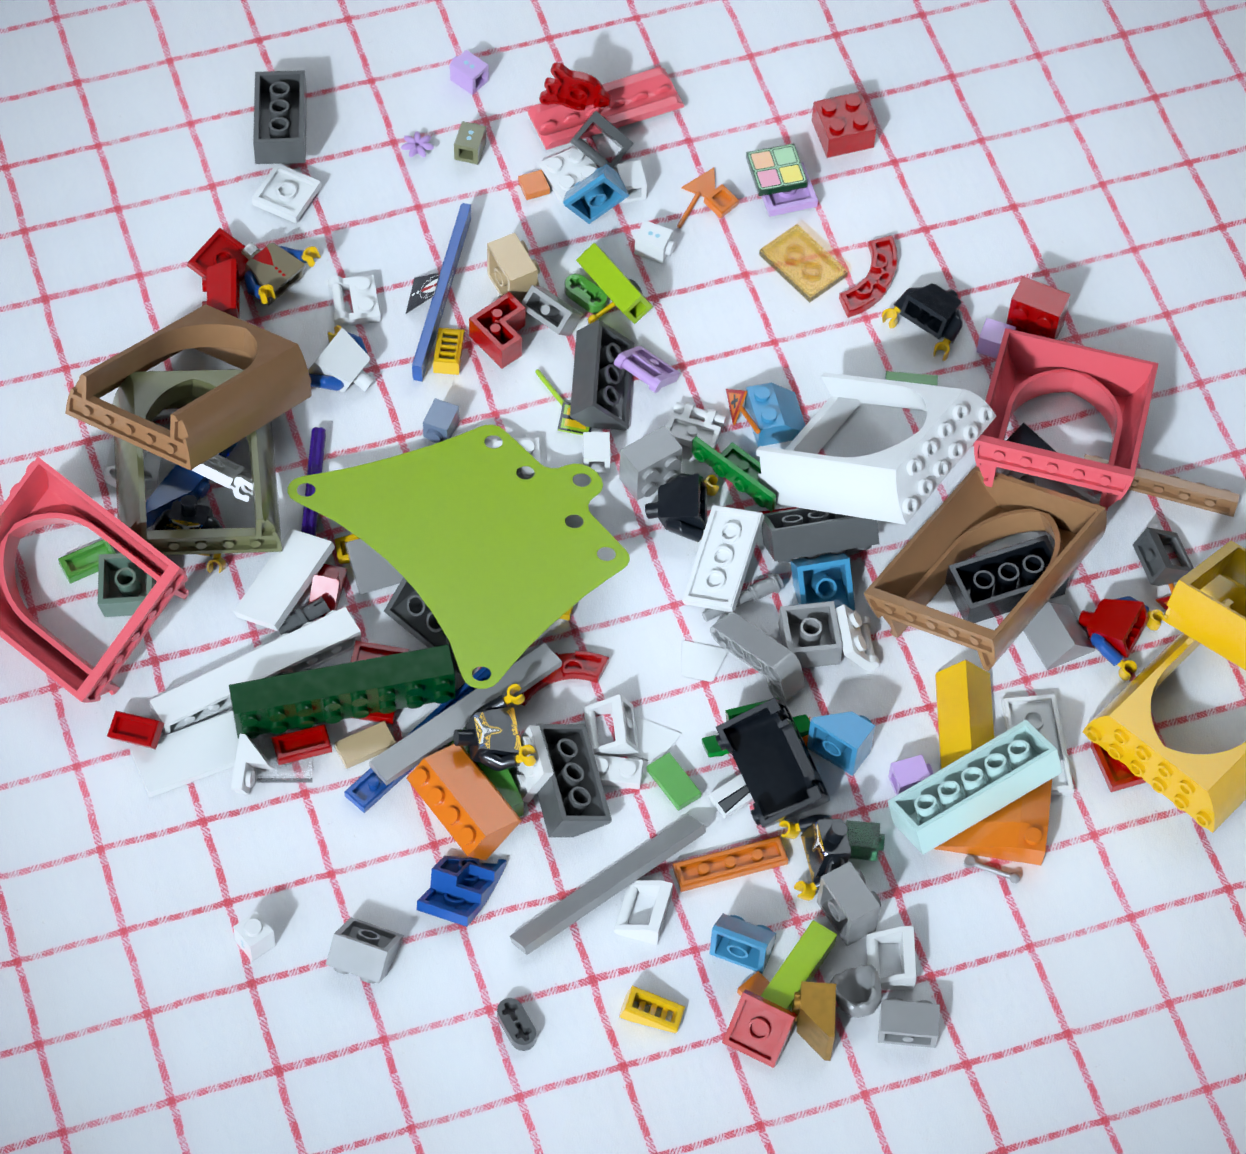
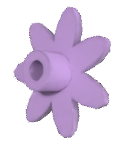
M419 131L415 132L414 138L408 135L404 136L407 143L401 146L403 150H410L409 157H413L416 154L425 157V150L434 149L432 144L427 143L430 141L431 136L426 135L421 138Z

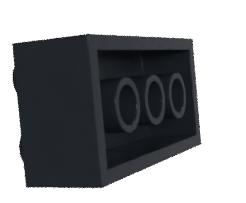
M1044 535L949 565L945 583L962 618L969 622L977 623L1011 612L1040 578L1050 563L1054 548L1048 536ZM1069 577L1050 599L1065 595Z

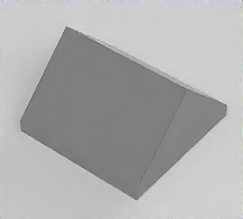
M1048 602L1023 630L1047 670L1095 651V647L1079 624L1070 606Z

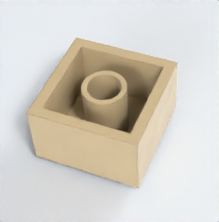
M515 233L487 243V274L500 296L510 292L521 303L532 285L540 286L538 281L540 269L536 260H531L528 255V248L523 240L520 241Z

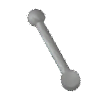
M967 856L964 859V865L967 868L977 867L1008 878L1015 884L1020 881L1018 873L1014 872L1011 874L976 862L972 856Z

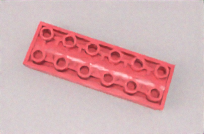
M657 67L602 84L611 96V102L608 107L594 108L593 105H588L584 111L559 104L544 105L540 103L532 106L528 110V115L545 149L548 150L571 143L570 140L594 111L601 114L613 126L619 128L683 108L684 104L666 70L662 67ZM591 124L580 138L584 139L602 132Z

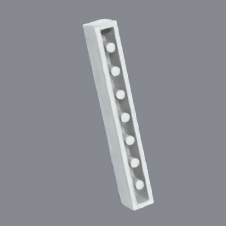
M346 607L332 610L323 618L314 622H307L300 629L291 633H284L266 645H259L241 657H234L228 663L218 668H211L193 680H186L168 692L157 694L153 699L149 700L152 715L155 720L165 723L162 730L164 735L205 721L232 708L229 692L230 684L311 670L354 649L355 641H361V631Z

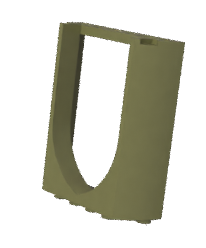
M245 369L134 372L128 375L115 393L113 405L152 422L164 409H180ZM272 421L246 436L250 451L255 527L147 531L143 449L114 436L117 518L164 555L282 552Z

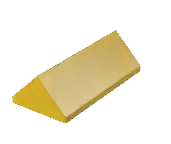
M967 660L935 674L941 769L994 739L990 673Z

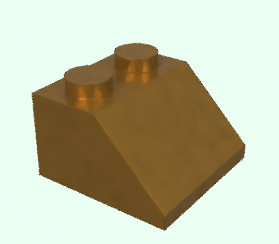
M801 981L800 992H794V1004H792V1012L798 1014L795 1020L797 1022V1033L823 1060L830 1061L835 1038L836 984Z

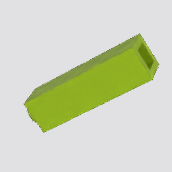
M595 243L576 259L621 312L634 324L653 308L652 304Z
M813 920L761 997L787 1010H791L792 1004H794V992H800L801 981L810 982L834 948L837 934Z

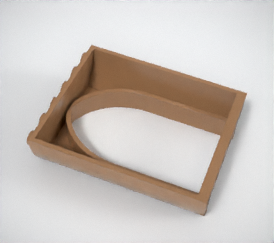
M205 304L81 374L75 387L70 390L65 414L188 470H192L312 396L311 377L302 351L297 343ZM194 348L237 368L245 369L173 412L170 419V430L99 399L120 387L128 375L134 372L148 371L185 349Z
M975 466L868 587L864 595L878 618L883 616L890 625V633L894 637L899 638L906 628L911 626L977 650L983 669L989 671L1103 537L1107 524V511L1105 507L1099 504H1093L1078 497H1071L1056 490L1043 488L1034 483H1028L1013 476H1006L997 472L992 487H988L983 482L984 477L979 467ZM1030 531H1046L1055 540L1053 556L1046 570L995 630L926 606L946 584L948 566L967 560L988 544L1010 535Z

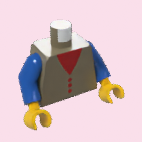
M252 242L249 243L242 251V254L249 260L246 263L244 273L247 293L261 299L262 304L269 306L303 277L304 263L313 267L315 265L314 258H321L317 248L311 246L305 250H296L278 246L275 243H269L260 250Z

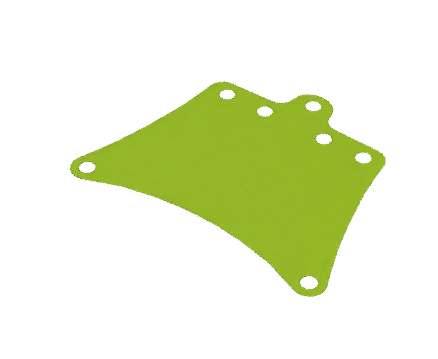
M483 425L442 442L390 458L350 468L301 476L291 481L287 487V493L291 499L334 520L384 557L407 580L431 610L448 638L465 683L477 689H487L496 685L526 649L555 621L584 596L623 570L630 561L626 549L589 511L588 505L590 501L602 491L603 482L599 474L591 467L583 464L573 463L559 468L545 467L504 429L496 425ZM488 436H498L502 439L503 443L498 448H489L485 445L484 440ZM527 466L532 468L535 474L530 479H521L516 474L517 469ZM577 474H586L591 478V482L588 486L580 487L574 484L573 477ZM304 483L312 484L315 487V493L311 496H301L297 492L298 486ZM570 515H578L582 517L584 523L581 527L571 528L566 525L565 519ZM609 547L615 551L616 556L610 561H604L597 556V552L600 548ZM476 667H487L491 671L490 678L485 681L473 678L472 671Z

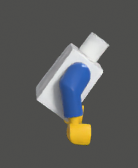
M336 325L334 327L335 334L327 333L328 346L308 370L311 377V387L345 392L353 382L363 391H366L374 379L363 371V368L370 361L364 342L360 336L349 333L340 325Z

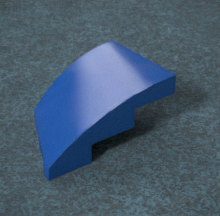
M444 856L432 868L430 888L417 900L416 910L467 927L475 919L494 891L504 872L507 860L498 859L497 863H480L479 859L472 857Z

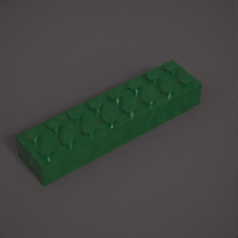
M442 645L230 684L229 692L237 738L239 739L240 734H245L254 739L262 734H281L289 729H307L321 723L335 724L343 719L353 717L355 719H362L367 717L369 713L381 712L389 714L397 709L407 707L416 709L424 704L434 702L438 704L446 703L451 699H455V673L449 646Z

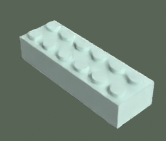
M1025 720L888 800L893 824L924 855L1061 774L1062 769L1058 751L1036 728Z

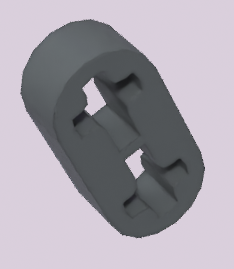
M514 998L503 999L497 1007V1018L515 1049L519 1051L530 1050L536 1043V1029L518 1000ZM509 1008L511 1011H515V1021L512 1020L509 1014L505 1015V1009ZM520 1027L525 1035L528 1034V1040L518 1039L517 1028Z

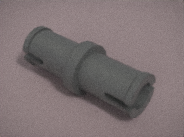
M321 596L302 609L300 607L295 610L296 613L286 618L278 631L281 635L291 633L300 629L305 623L314 621L329 612L330 609Z

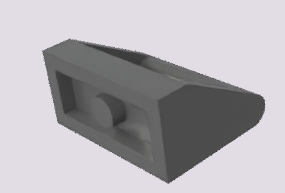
M597 111L590 115L570 140L574 146L599 167L607 164L612 169L634 144ZM591 124L621 148L611 163L580 138Z
M1147 527L1133 543L1135 552L1151 585L1162 586L1176 583L1194 569L1176 532ZM1171 544L1181 566L1172 565L1164 545Z

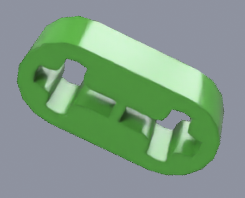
M572 274L566 278L565 294L579 306L594 314H597L607 306V295L586 277L580 274Z

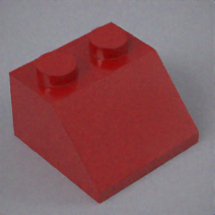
M229 259L208 267L207 277H202V291L207 292V301H202V306L206 304L240 319V274L237 259Z

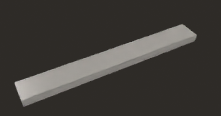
M543 643L515 662L496 685L487 689H475L369 761V766L387 786L419 764L425 757L434 754L453 741L455 729H465L474 711L500 695L507 696V689L512 684H518L522 688L514 693L513 697H517L561 667L562 661L546 643Z
M686 815L510 935L512 944L525 954H530L705 834L704 824L690 815Z

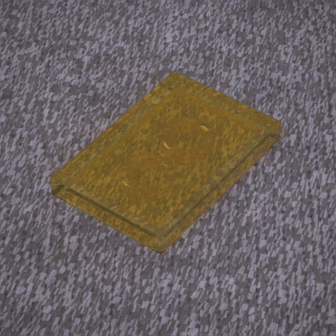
M798 224L759 250V255L809 303L848 276V271Z

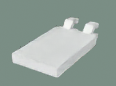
M217 454L192 469V471L233 489L234 495L238 499L248 502L251 496H253L251 470Z

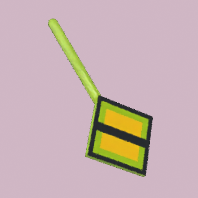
M539 369L535 370L536 375L562 406L557 430L583 435V432H591L592 427H585L570 417L571 403H566Z

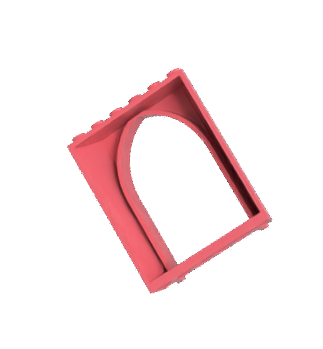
M1005 328L985 400L996 414V417L974 442L975 462L984 477V484L992 487L997 467L1102 491L1099 505L1105 507L1106 511H1108V507L1118 499L1121 500L1134 479L1159 363ZM1071 392L1093 405L1107 421L1112 433V448L1109 462L1105 464L1006 441L1004 439L1009 421L1014 412L1030 399L1050 393Z
M37 457L35 461L28 465L26 473L19 483H16L11 488L10 495L6 501L0 505V637L81 702L100 701V696L108 692L111 695L116 694L120 688L112 682V679L172 597L176 595L186 599L189 595V590L185 588V582L188 581L184 570L41 458ZM60 523L87 527L157 581L95 667L43 627L30 614L19 594L15 577L17 548L22 537L38 528Z

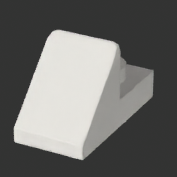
M240 734L231 789L238 794L249 795L250 787H253L255 783L253 768L274 770V768L255 742L247 735Z

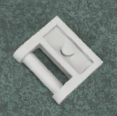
M374 274L348 278L333 276L328 279V286L332 291L335 314L333 316L335 325L350 326L381 322ZM342 290H350L353 313L345 311Z
M845 604L835 608L844 655L865 670L877 669L879 667V660L874 654L870 634V617L860 616Z

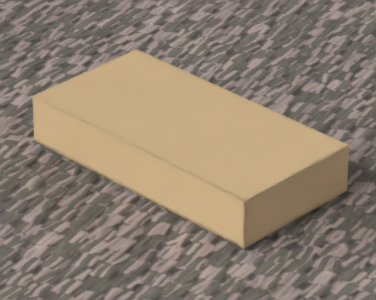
M385 721L335 742L334 747L344 766L348 769L380 755L396 744V741Z

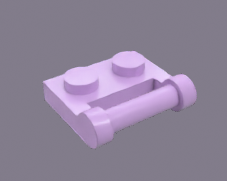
M640 345L621 352L614 361L616 367L619 369L624 368L649 385V389L654 393H658L662 387L676 382L681 374Z

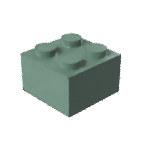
M122 553L99 554L97 604L104 617L133 615L157 581Z

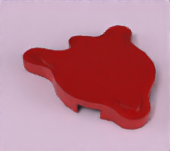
M559 62L552 64L551 74L554 78L548 77L545 79L544 86L546 90L542 91L539 96L541 104H559L584 111L588 105H593L594 108H605L611 102L610 94L604 89L597 78L584 72L570 70Z

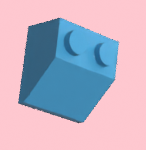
M605 164L568 190L563 204L590 224L629 197V194L619 173Z
M772 382L746 387V391H748L745 397L746 411L761 431L757 434L753 430L757 446L793 441L806 426L795 392Z
M845 553L821 554L817 558L807 559L803 557L791 561L793 586L798 605L834 601L835 608L845 604L851 610H855L850 558Z
M852 711L813 717L810 721L807 748L853 776L871 752L875 725L867 717L859 716Z
M723 913L712 928L709 954L763 974L775 945L776 933L764 925L756 926L745 922L743 918L737 915L729 916Z

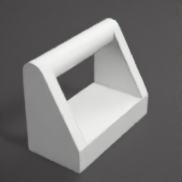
M619 694L584 707L585 725L594 755L624 757L639 753L632 703ZM612 714L616 741L599 747L595 715Z
M636 880L627 886L614 927V933L657 945L671 901L673 883L662 880ZM637 892L657 897L649 925H627Z
M901 926L867 934V965H872L878 974V943L900 944L901 974L880 978L881 989L914 990L916 982L914 926Z

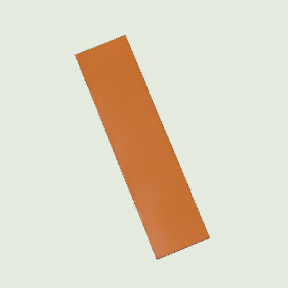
M780 836L673 863L672 868L680 891L684 892L787 865L788 857Z

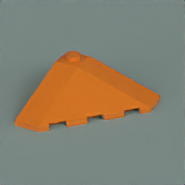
M1052 779L934 849L1042 865L1048 834Z

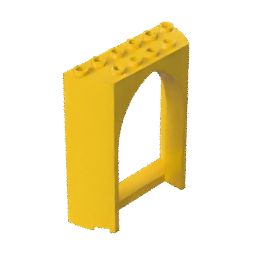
M1231 540L1178 580L1167 603L1168 609L1162 620L1246 670V549ZM1229 598L1234 603L1232 608H1229L1221 602Z
M1228 598L1224 599L1221 603L1232 608L1234 602ZM1182 632L1088 723L1083 733L1091 742L1097 743L1105 749L1113 759L1125 764L1135 776L1142 777L1156 792L1163 794L1171 800L1178 809L1189 814L1201 827L1207 828L1214 833L1246 800V741L1224 752L1190 754L1167 748L1159 739L1151 717V697L1157 687L1201 644Z

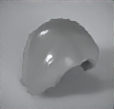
M859 965L858 968L847 969L843 973L836 974L833 980L830 981V983L836 984V1002L840 1009L851 1017L861 1018L871 1015L881 1003L882 989L879 974L872 965Z

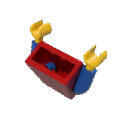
M1131 596L1117 599L1101 600L1095 612L1083 610L1079 616V624L1087 627L1092 645L1113 666L1118 665L1120 667L1118 673L1120 678L1128 681L1131 675L1125 668L1135 673L1137 665L1132 660L1124 661L1123 657H1129L1145 626L1154 631L1160 628V622L1164 615L1161 610L1155 609L1151 612L1149 607L1144 605V602L1138 601Z

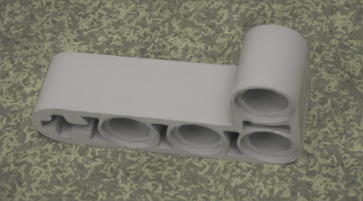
M735 612L728 613L710 628L713 639L720 646L766 677L773 697L779 698V700L785 703L805 687L801 664L796 655Z

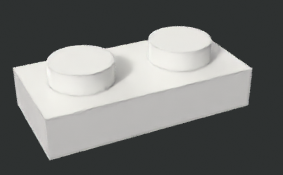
M594 755L603 786L640 789L643 760Z

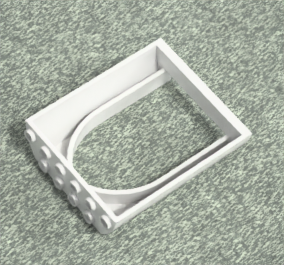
M824 372L821 378L831 397L786 449L759 446L756 450V456H760L761 473L758 474L759 482L776 495V504L906 525L994 420L996 414L981 397L965 389ZM860 403L926 411L923 428L908 439L888 449L858 457H834L818 454Z

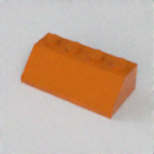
M452 744L425 757L406 778L468 857L487 860L522 821L476 762L471 759V756L463 746Z

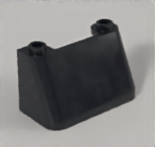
M774 697L716 726L718 735L715 737L718 745L722 750L727 749L732 754L755 802L753 803L754 809L750 812L758 826L762 825L763 828L770 827L830 801L829 793L795 721L782 700Z

